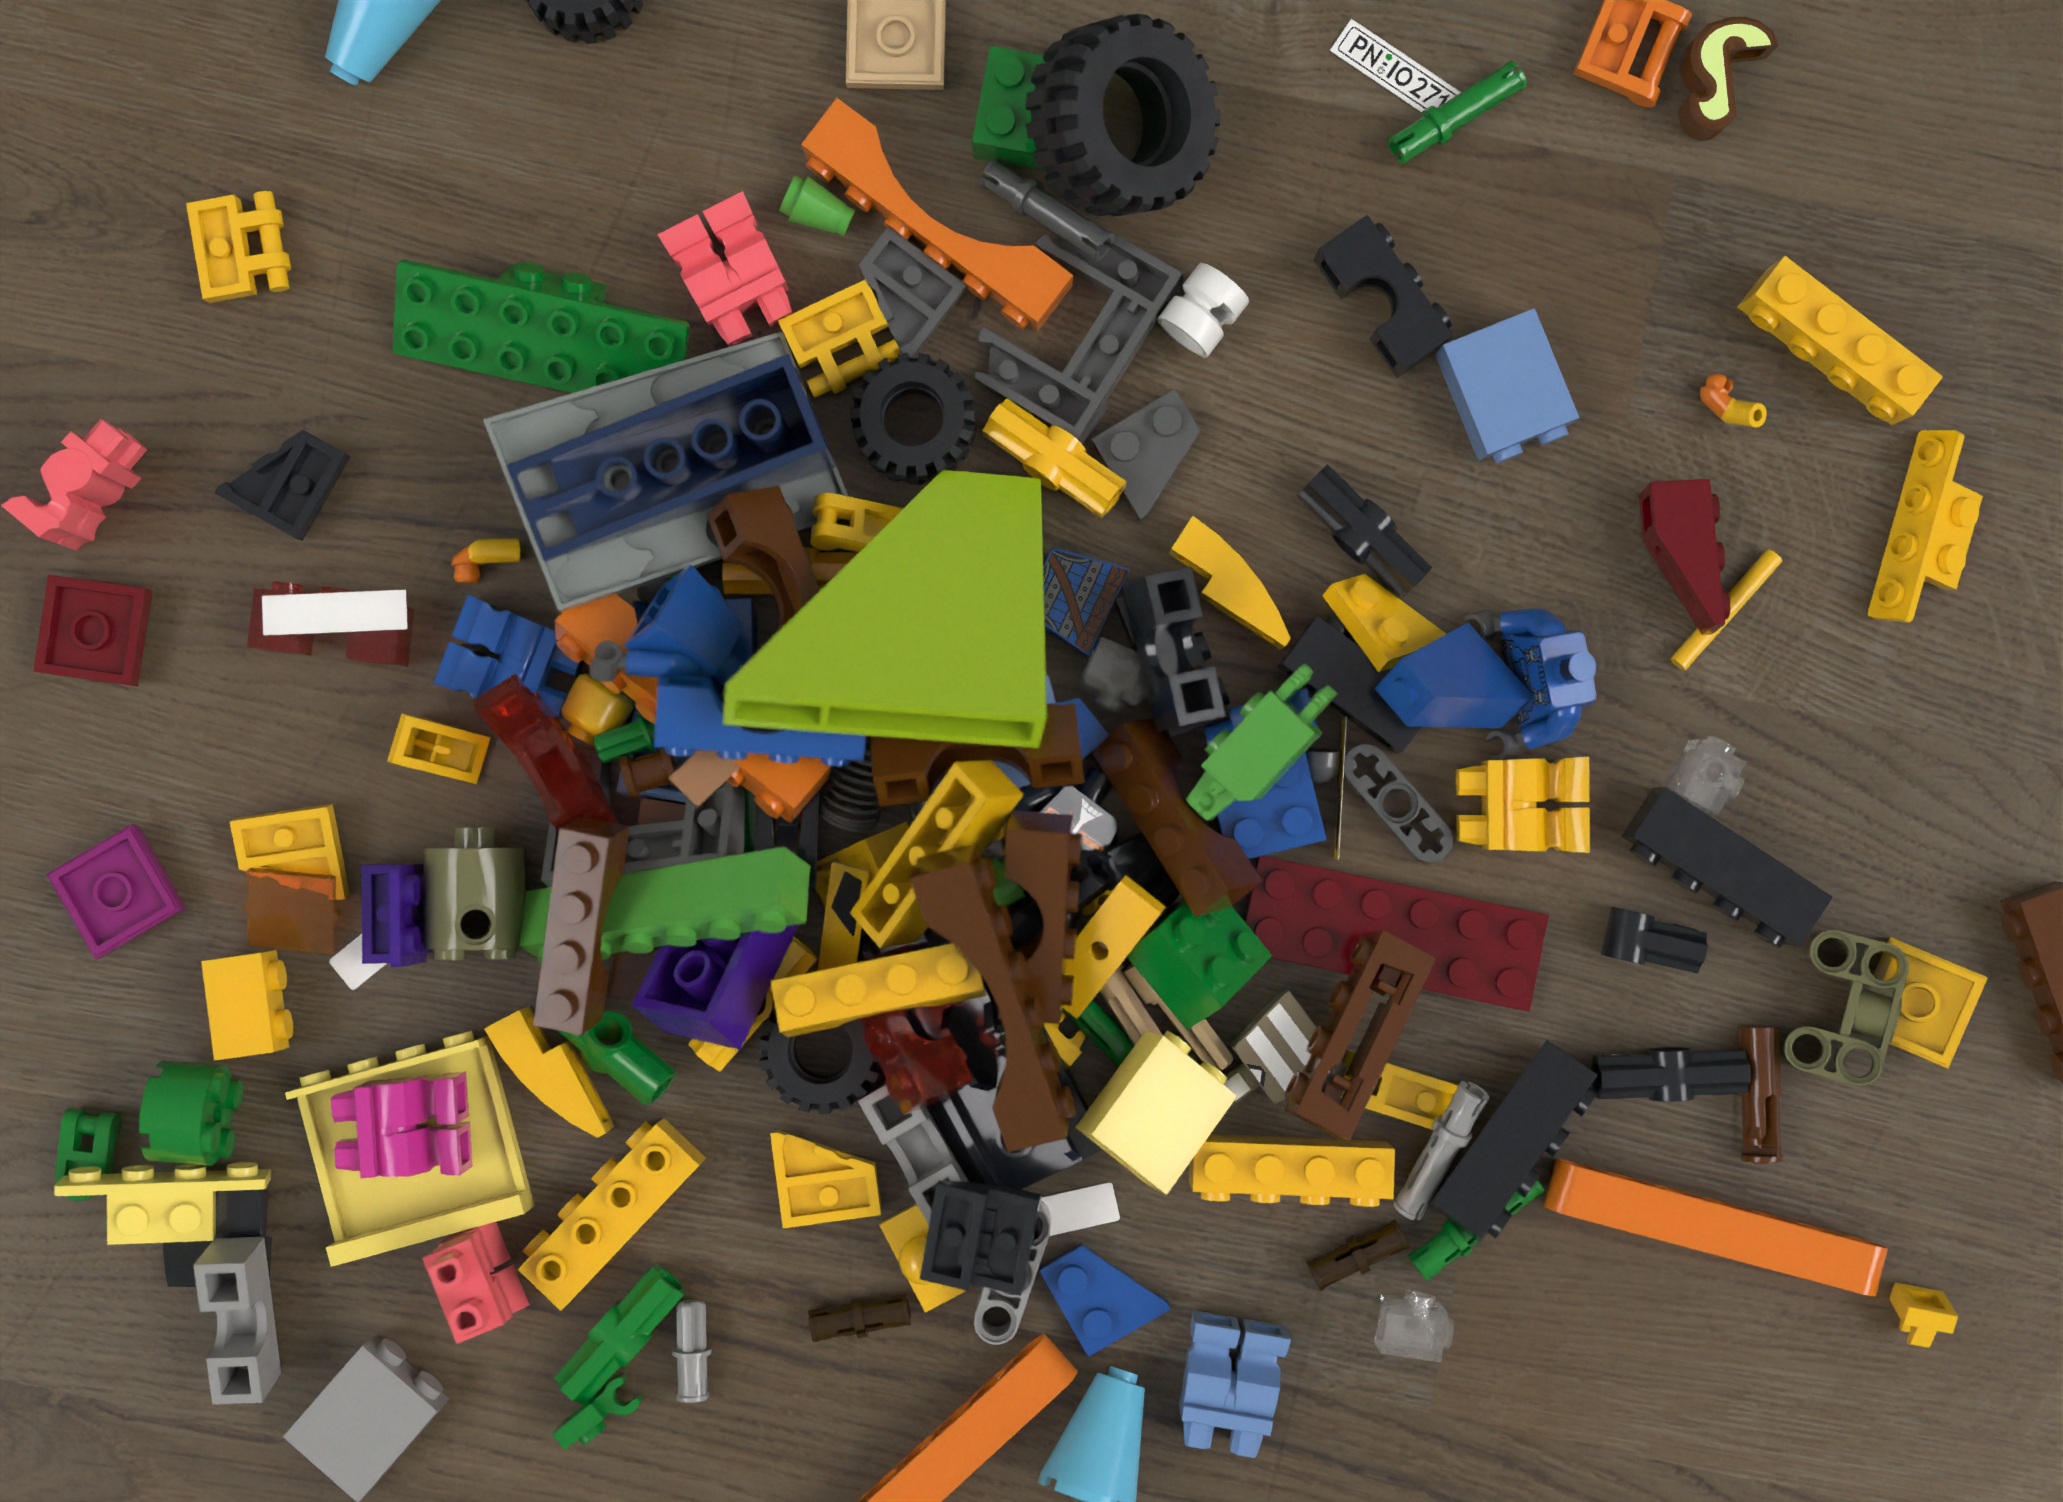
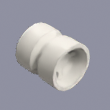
M1199 263L1182 285L1185 293L1184 296H1174L1157 320L1161 327L1177 342L1191 352L1206 358L1224 336L1222 325L1233 324L1248 305L1249 298L1225 274L1208 264Z

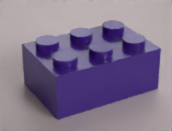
M799 924L786 926L784 931L777 933H767L759 930L741 933L739 938L733 940L717 938L696 940V944L689 947L660 946L634 998L632 1006L663 1032L741 1050L771 986V981H773Z

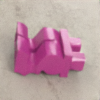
M466 1071L445 1073L439 1078H429L423 1075L415 1078L371 1080L352 1090L341 1092L331 1097V1112L334 1122L356 1121L358 1138L341 1139L335 1144V1167L337 1169L360 1171V1178H374L377 1176H413L429 1172L434 1166L439 1165L441 1174L460 1176L473 1167L470 1122H461L469 1117ZM431 1117H437V1124H444L441 1127H433L429 1124L417 1127V1124L426 1122Z

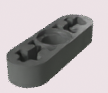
M1361 744L1350 748L1345 753L1344 779L1412 857L1429 863L1444 859L1450 853L1453 846V835L1446 823L1381 749L1371 744ZM1357 754L1362 758L1371 755L1374 757L1376 762L1373 763L1371 768L1380 779H1384L1387 773L1393 777V781L1383 784L1376 791L1374 797L1367 791L1369 788L1376 786L1367 775L1356 777L1352 772L1357 767V763L1353 759ZM1392 789L1403 790L1410 799L1408 812L1399 818L1388 815L1383 807V799ZM1420 809L1425 814V818L1417 821L1421 827L1427 832L1437 829L1440 833V836L1436 839V843L1439 846L1436 852L1431 849L1420 851L1418 845L1421 843L1422 838L1414 828H1409L1406 834L1400 829V826L1414 820Z

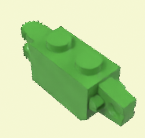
M1306 664L1300 666L1277 691H1269L1266 696L1262 692L1254 695L1239 713L1244 720L1232 733L1224 729L1205 749L1210 756L1201 766L1206 771L1186 801L1207 821L1215 818L1236 800L1252 801L1262 799L1323 733L1312 722L1337 694L1329 685L1324 689H1320L1302 712L1289 701L1310 680L1313 670Z

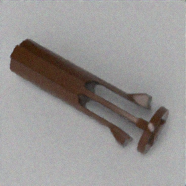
M1760 1025L1738 1026V1048L1746 1051L1751 1071L1748 1093H1741L1743 1129L1741 1160L1752 1162L1753 1164L1783 1162L1780 1138L1779 1098L1781 1095L1779 1027Z

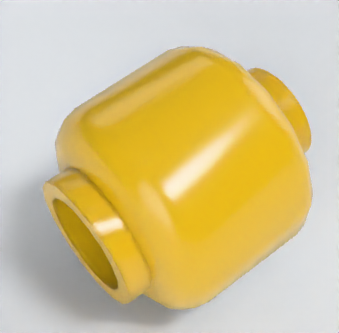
M584 673L577 677L561 708V714L567 721L572 723L567 731L568 733L594 746V737L596 735L626 724L634 710L635 702L623 691L616 694L606 688L600 681L592 678L590 674Z

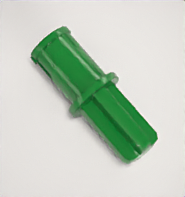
M640 714L637 716L638 721L596 735L594 737V745L599 759L602 763H608L622 756L631 755L646 749L649 750V753L654 752L655 724L646 718L643 719Z

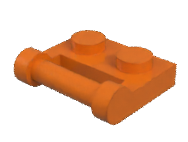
M1603 0L1573 75L1622 94L1639 106L1654 107L1661 93L1658 87L1680 32L1686 31L1692 17L1691 12L1667 0ZM1652 18L1659 21L1662 26L1642 75L1638 78L1628 74L1649 21Z

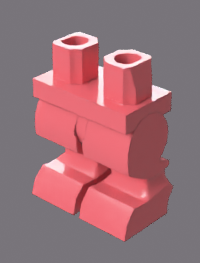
M743 191L703 211L719 243L725 247L724 253L727 260L722 262L720 256L715 254L714 244L698 214L657 234L675 264L682 268L680 275L705 321L712 330L716 328L729 347L741 344L753 336L742 314L760 306L770 327L778 325V320L793 314L786 294L789 291L787 283L781 274L763 233L757 230L756 219Z
M100 419L85 437L70 431L61 442L67 449L52 454L41 467L40 471L51 498L47 505L26 496L13 497L1 505L39 538L76 551L86 542H93L99 523L106 518L101 507L117 502L122 497L125 486L133 489L141 479L131 468L148 449L125 430L117 429L103 419Z
M497 1222L452 1234L439 1242L438 1247L431 1254L422 1258L456 1344L504 1325L507 1320L513 1317V1313L530 1305L514 1264L497 1271L493 1269L511 1259Z

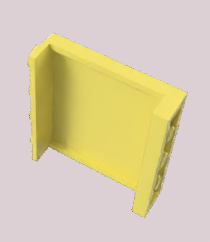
M471 1030L443 1038L445 1048L427 1052L425 1044H420L395 1051L397 1061L379 1065L376 1056L348 1064L349 1074L331 1078L329 1070L313 1073L299 1078L301 1087L285 1092L287 1100L297 1097L335 1242L326 1247L331 1267L523 1215L535 1206L489 1036L474 1039ZM466 1071L469 1117L461 1122H470L473 1167L460 1176L441 1174L439 1165L434 1166L429 1172L413 1176L360 1178V1171L343 1170L335 1167L334 1149L336 1142L341 1139L358 1137L356 1121L334 1122L331 1112L332 1096L352 1090L371 1080L415 1078L423 1075L429 1078H439L445 1073ZM431 1117L426 1122L417 1124V1127L427 1124L433 1127H441L444 1124H437V1117Z

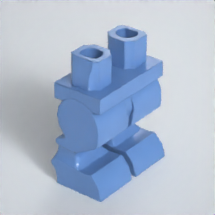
M1193 1310L1190 1324L1192 1343L1186 1353V1365L1179 1402L1181 1421H1183L1184 1443L1188 1447L1209 1449L1211 1448L1214 1426L1232 1429L1229 1442L1230 1452L1240 1456L1255 1458L1263 1435L1271 1436L1272 1418L1280 1391V1367L1277 1364V1356L1285 1358L1291 1342L1287 1326L1242 1318L1241 1327H1239L1237 1317ZM1239 1342V1355L1235 1358V1370H1232L1229 1348L1236 1349Z

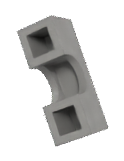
M903 1070L870 1089L862 1099L858 1100V1103L882 1145L887 1144L899 1162L909 1184L908 1190L929 1225L938 1181H969L909 1076Z
M264 1237L216 1238L194 1264L200 1312L216 1311L217 1315L216 1341L212 1351L206 1358L212 1405L262 1403L281 1375Z

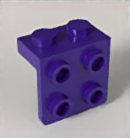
M423 864L361 865L362 964L390 963L391 967H406L426 962V953H431L432 949L423 948Z

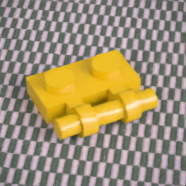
M260 191L254 193L256 210L244 213L241 199L236 195L186 203L202 299L206 302L214 303L257 295L254 276L260 274H267L269 290L271 292H282L290 289L287 272L291 270L290 258L288 253L283 252L280 229L284 227L281 210L276 209L273 192ZM260 231L263 254L251 256L247 233Z
M866 279L778 320L800 368L818 360L824 371L806 380L814 398L831 390L834 394L847 389L846 383L865 375L868 370L872 371V373L878 370V362L887 358L890 363L898 359L897 354H902L895 339L879 347L875 344L872 335L887 328L888 323ZM858 342L863 354L837 366L832 353Z

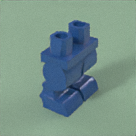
M468 594L452 637L473 645L486 646L489 651L500 654L499 660L489 656H478L477 651L449 641L433 684L454 691L462 692L464 690L469 692L473 698L525 716L536 718L538 714L562 719L561 708L568 694L548 686L554 669L556 668L578 676L585 661L582 660L580 663H576L569 659L558 648L556 644L558 640L554 630L507 610L501 612L495 610L494 605Z

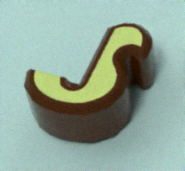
M1729 17L1709 23L1685 48L1679 69L1682 83L1691 94L1680 105L1678 114L1683 130L1690 137L1699 141L1711 140L1720 134L1736 117L1731 63L1766 59L1779 46L1774 32L1759 20L1749 17Z

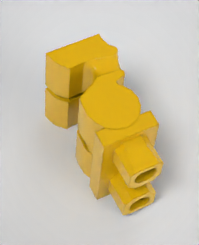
M1589 757L1556 759L1553 762H1547L1546 759L1481 761V766H1471L1456 770V795H1481L1482 815L1456 816V841L1482 845V849L1546 851L1548 848H1553L1556 851L1590 853V808H1555L1552 811H1547L1546 808H1537L1536 803L1545 802L1549 799L1555 802H1590Z

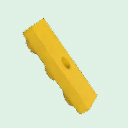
M1126 875L1077 936L1075 959H1066L1065 975H1074L1072 1006L1063 1005V1008L1075 1018L1081 1015L1166 907ZM1098 941L1104 943L1108 949L1101 947Z

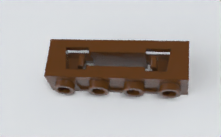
M1385 930L1372 931L1368 937L1365 935L1360 937L1350 956V962L1354 966L1347 981L1341 980L1330 996L1328 1007L1333 1010L1325 1026L1319 1025L1308 1042L1306 1052L1311 1054L1303 1072L1297 1071L1286 1088L1285 1098L1289 1101L1284 1111L1336 1138L1350 1141L1436 957ZM1376 992L1382 996L1386 993L1390 994L1386 1004L1379 1003L1345 1076L1351 1079L1348 1080L1336 1073L1334 1076L1329 1074L1332 1066H1339L1373 993Z

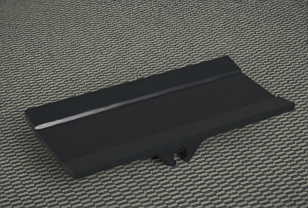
M930 927L926 929L918 942L879 948L872 938L866 934L860 937L857 963L952 943ZM984 978L983 982L986 992L984 997L941 1006L914 1007L880 1013L879 1016L969 1182L1022 1190L1103 1150L1075 1128L1089 1108L1058 1053L1060 1072L1057 1073L1061 1087H1068L1070 1089L1075 1104V1117L1070 1118L1067 1138L1012 1152L1007 1151L992 1109L997 1086L1006 1064V1037L1002 1019H998L999 1007ZM1044 1026L1041 1030L1046 1043H1053Z

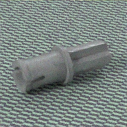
M688 1299L678 1302L676 1306L677 1347L672 1349V1356L677 1358V1400L679 1402L695 1403L709 1398L707 1356L711 1355L712 1347L707 1345L706 1304L699 1299Z

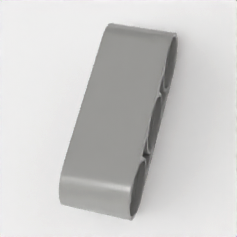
M1042 1200L1039 1217L1042 1219L1043 1224L1034 1235L1025 1288L1022 1295L982 1286L976 1304L974 1326L978 1336L989 1344L999 1345L1006 1343L1014 1337L1018 1330L1050 1236L1051 1215L1049 1208ZM994 1306L1002 1307L1007 1310L1011 1318L1003 1326H992L984 1319V1312Z

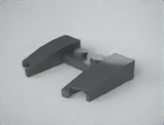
M1045 234L1035 244L1039 250L1108 294L1110 298L1062 373L983 327L979 333L978 342L980 345L990 347L988 374L975 372V380L1002 399L1008 398L1049 428L1053 425L1064 429L1084 446L1108 408L1106 405L1107 399L1155 323L1160 325L1157 320L1158 316L1174 296H1178L1183 289L1184 278L1179 270L1114 234L1115 239L1112 244L1107 241L1104 242L1111 249L1100 261L1094 260L1089 254L1066 239L1054 245L1049 236Z
M596 748L590 751L593 759V768L578 777L571 779L564 767L557 769L541 881L548 887H552L559 829L580 817L610 822V762L602 763ZM725 781L698 807L687 797L684 820L630 826L623 874L744 854V786L740 784L738 787H734Z

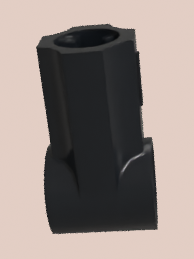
M1611 907L1601 955L1645 965V962H1650L1698 974L1701 965L1705 962L1708 949L1706 932L1677 924L1655 921L1656 917Z

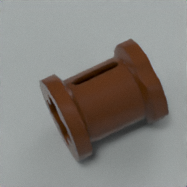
M660 747V751L633 759L628 755L619 758L623 779L632 800L640 798L641 792L668 784L673 788L677 787L669 779L678 770L675 757L665 753L663 747Z

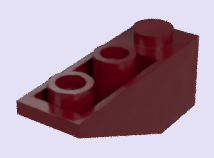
M1710 479L1650 482L1638 495L1643 543L1702 635H1712L1726 624L1725 619H1728L1730 615V597L1727 590H1722L1720 571H1723L1725 566V550L1722 542H1717L1715 523H1718L1720 517L1718 496L1711 493Z

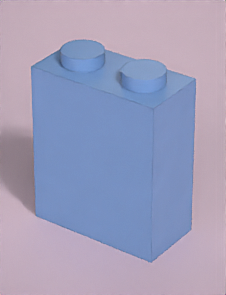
M1535 308L1443 344L1435 353L1478 462L1492 456L1495 464L1507 461L1524 453L1521 447L1522 444L1537 438L1541 446L1569 435L1566 427L1580 418Z

